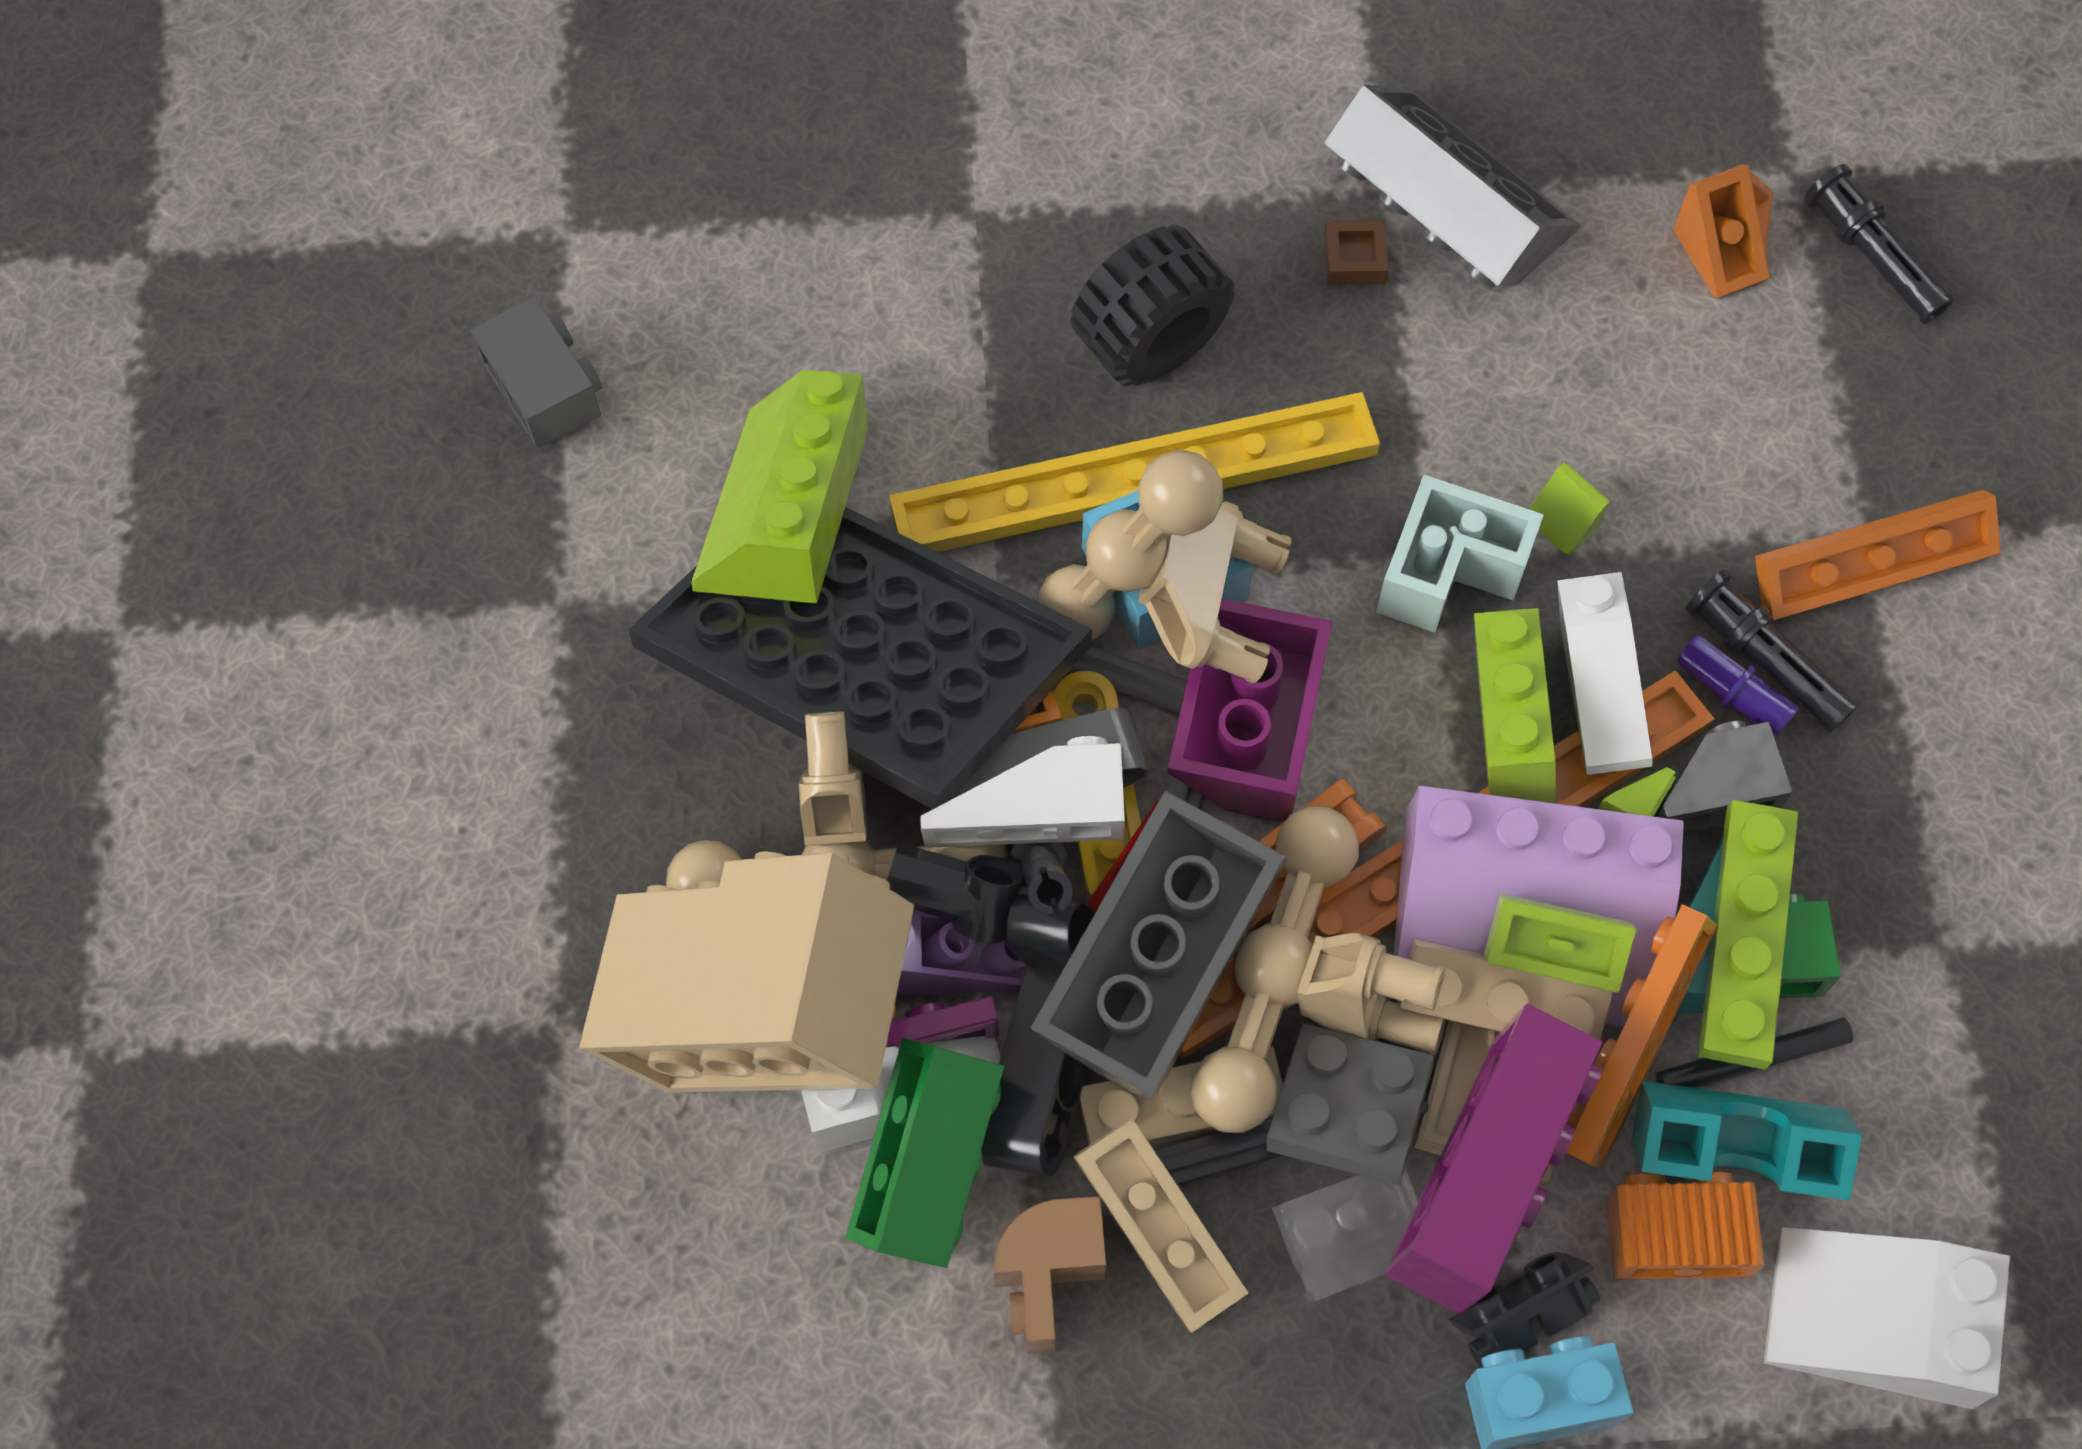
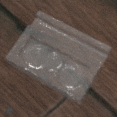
M1406 1169L1404 1170L1401 1185L1357 1174L1272 1207L1295 1271L1300 1273L1306 1289L1304 1295L1307 1303L1318 1301L1385 1274L1418 1204Z

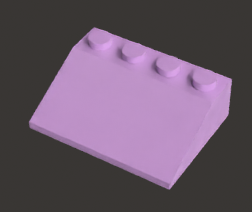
M1419 786L1405 811L1394 955L1408 959L1413 938L1484 954L1500 893L1628 921L1635 926L1636 932L1619 993L1613 992L1604 1024V1027L1623 1029L1629 1017L1622 1013L1626 996L1637 978L1641 977L1646 980L1658 956L1651 952V948L1661 923L1667 916L1674 919L1676 916L1681 885L1684 821Z

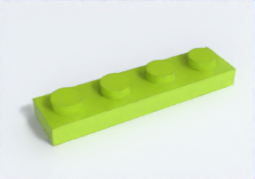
M1733 799L1726 809L1713 921L1717 925V929L1711 939L1698 1057L1764 1070L1773 1062L1798 811Z

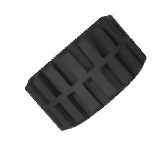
M1170 225L1166 228L1161 226L1134 238L1100 265L1085 283L1079 293V297L1074 302L1071 310L1073 315L1070 319V324L1076 335L1116 382L1126 387L1130 385L1139 386L1149 381L1152 382L1175 370L1193 357L1211 339L1230 311L1229 308L1235 297L1233 291L1235 285L1186 228H1182L1180 225Z

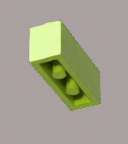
M1539 609L1474 613L1476 658L1489 795L1556 804V762Z

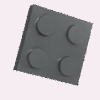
M1302 1023L1268 1132L1267 1151L1401 1185L1432 1073L1434 1055Z

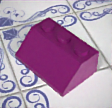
M1221 598L1217 618L1220 621V626L1258 643L1268 644L1270 651L1265 657L1268 659L1261 678L1254 684L1242 677L1207 664L1200 668H1190L1167 773L1227 811L1284 822L1293 814L1333 621Z

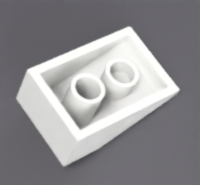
M1782 1227L1779 1230L1764 1364L1974 1409L1998 1395L2010 1256L1935 1240Z

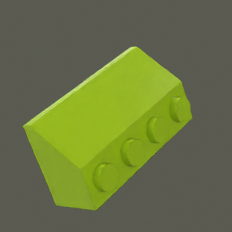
M802 369L749 410L691 582L693 591L817 603L869 429L862 374Z

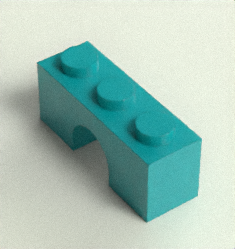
M1643 1081L1639 1092L1631 1146L1641 1172L1711 1181L1714 1167H1737L1768 1176L1777 1183L1780 1191L1850 1200L1862 1134L1845 1108Z

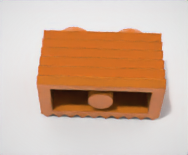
M1712 1172L1711 1181L1692 1179V1183L1669 1184L1666 1183L1665 1175L1639 1173L1625 1177L1624 1184L1617 1185L1606 1199L1614 1280L1751 1278L1764 1266L1755 1183L1734 1182V1175L1727 1172Z

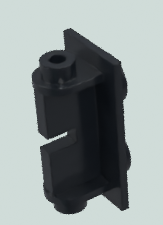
M1552 1252L1542 1255L1524 1267V1276L1505 1287L1501 1285L1492 1286L1488 1294L1462 1313L1450 1317L1449 1320L1453 1326L1476 1337V1339L1468 1343V1349L1479 1367L1483 1368L1481 1360L1483 1357L1514 1349H1522L1525 1352L1539 1344L1528 1322L1529 1319L1537 1316L1545 1334L1551 1337L1580 1319L1592 1314L1591 1305L1600 1301L1599 1293L1587 1276L1579 1278L1594 1269L1591 1263L1566 1253Z

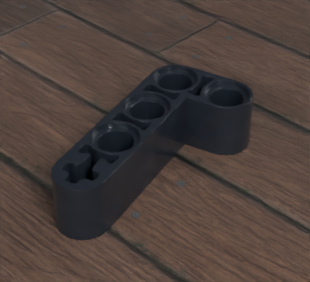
M1021 894L1013 901L1009 911L1007 938L1012 951L1025 963L1026 970L999 1061V1065L1004 1066L1000 1080L1001 1096L996 1110L990 1115L981 1148L982 1162L989 1167L1052 1176L1060 1168L1065 1156L1088 1067L1030 1028L1097 911L1085 900L1071 899V902L1064 910L1060 911L1056 903L1051 905L1054 914H1045L1033 907L1028 894Z

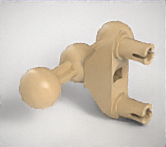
M1174 450L1157 457L1147 465L1138 484L1140 508L1137 511L1122 509L1108 514L1096 522L1086 541V562L1088 565L1072 564L1053 572L1045 579L1038 594L1037 602L1091 628L1093 640L1108 630L1116 613V596L1114 591L1132 592L1141 589L1138 603L1146 606L1162 642L1177 663L1191 669L1195 667L1200 668L1207 664L1242 677L1254 684L1265 671L1268 659L1265 657L1269 654L1270 646L1263 642L1258 643L1221 627L1220 621L1217 619L1230 556L1254 564L1276 575L1287 561L1290 551L1287 548L1291 545V537L1277 534L1244 519L1237 505L1227 501L1223 502V481L1211 462L1195 452Z
M844 712L806 714L808 769L803 771L798 783L804 843L806 846L801 855H808L809 849L814 847L835 849L845 853L849 857V863L865 874L887 880L897 848L873 850L866 841L867 823L864 772L848 764ZM702 840L691 843L675 854L667 868L665 885L678 890L697 889V884L703 881L720 883L725 861L747 859H742L736 850L722 842ZM1007 844L917 847L963 861H968L971 857L977 855H992L1009 860L1010 854Z
M1307 806L1291 814L1277 834L1275 851L1285 856L1282 870L1287 876L1270 924L1249 933L1235 954L1233 971L1237 985L1244 992L1245 997L1227 1047L1207 1055L1192 1077L1190 1095L1194 1109L1205 1123L1221 1132L1244 1133L1262 1124L1276 1103L1278 1085L1274 1071L1267 1064L1266 1058L1283 1009L1299 1003L1301 1016L1312 1019L1325 1029L1374 1041L1380 1039L1434 1056L1437 1055L1446 1025L1445 1019L1400 1009L1398 1003L1390 1001V998L1434 1010L1444 980L1443 968L1386 953V946L1381 944L1380 939L1359 933H1347L1327 938L1316 936L1313 945L1307 939L1323 890L1345 880L1355 866L1359 854L1360 843L1355 828L1344 815L1327 806Z

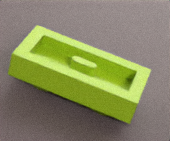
M1500 893L1483 957L1487 964L1619 993L1636 928L1628 921Z

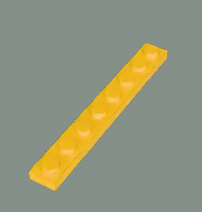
M1360 392L889 495V501L896 532L936 552L1082 521L1084 513L1137 491L1138 484L1147 465L1157 457L1177 449L1198 453L1211 462L1223 481V489L1377 456L1380 442L1364 394Z

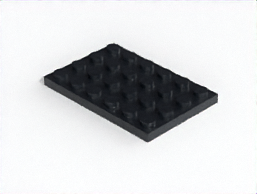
M845 507L817 603L695 592L691 584L696 567H694L629 628L632 647L806 741V714L844 712L848 764L931 809L941 806L954 797L1092 647L1091 628Z

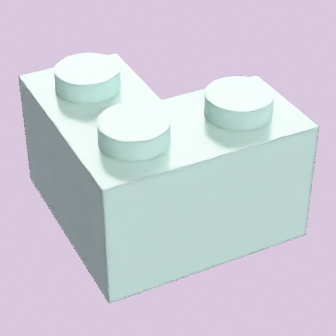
M1423 475L1386 573L1376 613L1435 633L1454 581L1514 600L1544 514Z

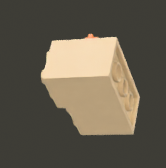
M825 847L811 848L808 851V855L786 856L775 852H758L755 854L754 859L725 861L720 883L712 881L699 882L697 889L678 890L668 886L651 885L647 887L644 893L617 894L579 1049L665 1092L671 1093L878 1088L891 1019L894 1018L896 1012V1005L894 1004L914 904L890 890V883L887 880L865 874L851 865L849 857L845 853Z

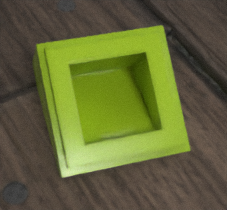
M1563 462L1553 473L1529 510L1544 514L1539 531L1563 553L1569 555L1599 530L1610 502L1574 468Z
M1666 767L1604 798L1598 809L1654 817L1676 779L1674 776L1675 771Z

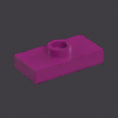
M989 996L947 1008L942 1003H929L915 1007L906 1013L905 1019L891 1022L886 1047L896 1046L899 1048L902 1037L925 1044L986 1036L987 1039L995 1038L997 1041L996 1037H999L998 1016L993 998Z

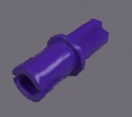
M1700 636L1692 638L1678 655L1677 662L1681 667L1723 698L1719 705L1723 708L1727 704L1755 724L1769 722L1774 739L1799 709L1796 704H1793L1783 695L1777 693L1765 684L1763 680L1753 674L1756 669L1755 667L1750 665L1745 670Z

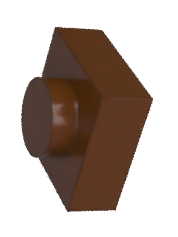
M1385 220L1326 221L1324 245L1327 284H1386L1389 267Z

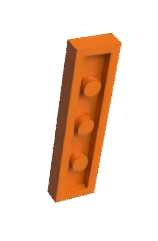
M1979 490L1756 555L1755 562L1761 606L1765 605L1771 611L1770 615L1774 618L1773 620H1777L2001 554L1996 496L1985 490Z
M1682 904L1675 919L1667 916L1661 923L1651 948V952L1658 956L1646 980L1641 977L1635 980L1624 1001L1622 1013L1629 1017L1617 1041L1612 1038L1607 1040L1595 1062V1065L1602 1068V1074L1597 1086L1584 1106L1579 1103L1577 1104L1566 1123L1575 1129L1573 1139L1566 1153L1592 1166L1603 1169L1636 1100L1641 1084L1645 1081L1717 929V925L1707 915Z

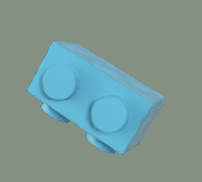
M1580 1336L1551 1344V1355L1525 1359L1522 1349H1514L1483 1357L1481 1359L1483 1368L1476 1369L1465 1383L1481 1449H1508L1621 1425L1634 1412L1615 1342L1593 1346L1591 1336Z

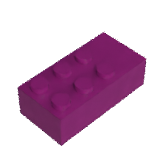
M1528 1003L1521 1008L1494 1038L1384 1276L1457 1314L1465 1311L1491 1291L1513 1240L1518 1235L1522 1226L1528 1229L1532 1226L1544 1204L1547 1190L1538 1186L1540 1180L1545 1175L1550 1164L1556 1167L1559 1165L1571 1144L1575 1129L1566 1124L1567 1120L1578 1103L1583 1106L1587 1103L1597 1086L1602 1074V1068L1593 1064L1602 1041Z

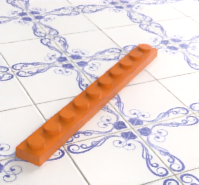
M1676 670L1642 691L1652 753V765L1709 730L1715 720ZM1578 730L1554 745L1556 804L1585 808L1648 767L1587 775ZM1486 787L1478 793L1489 795V789ZM1403 840L1351 871L1345 880L1323 890L1307 937L1312 945L1316 936L1327 938L1347 933H1359L1378 938L1396 926ZM1235 955L1179 1054L1183 1060L1235 1026L1245 997L1244 992L1237 985L1233 971Z

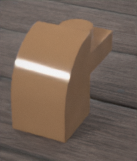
M1100 1196L1050 1200L1032 1206L1021 1213L1008 1226L1000 1239L994 1261L995 1287L1023 1285V1292L1009 1294L1012 1336L1026 1335L1027 1354L1055 1352L1051 1283L1105 1279L1106 1260Z

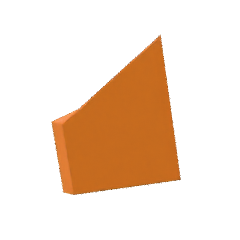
M1744 164L1691 183L1673 231L1713 296L1717 298L1770 278L1766 260V247L1774 191L1749 170L1748 165Z

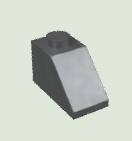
M1731 721L1711 729L1698 747L1657 817L1684 821L1683 834L1724 826L1726 809L1732 799L1782 809L1792 794V789L1769 722L1746 726L1744 721Z

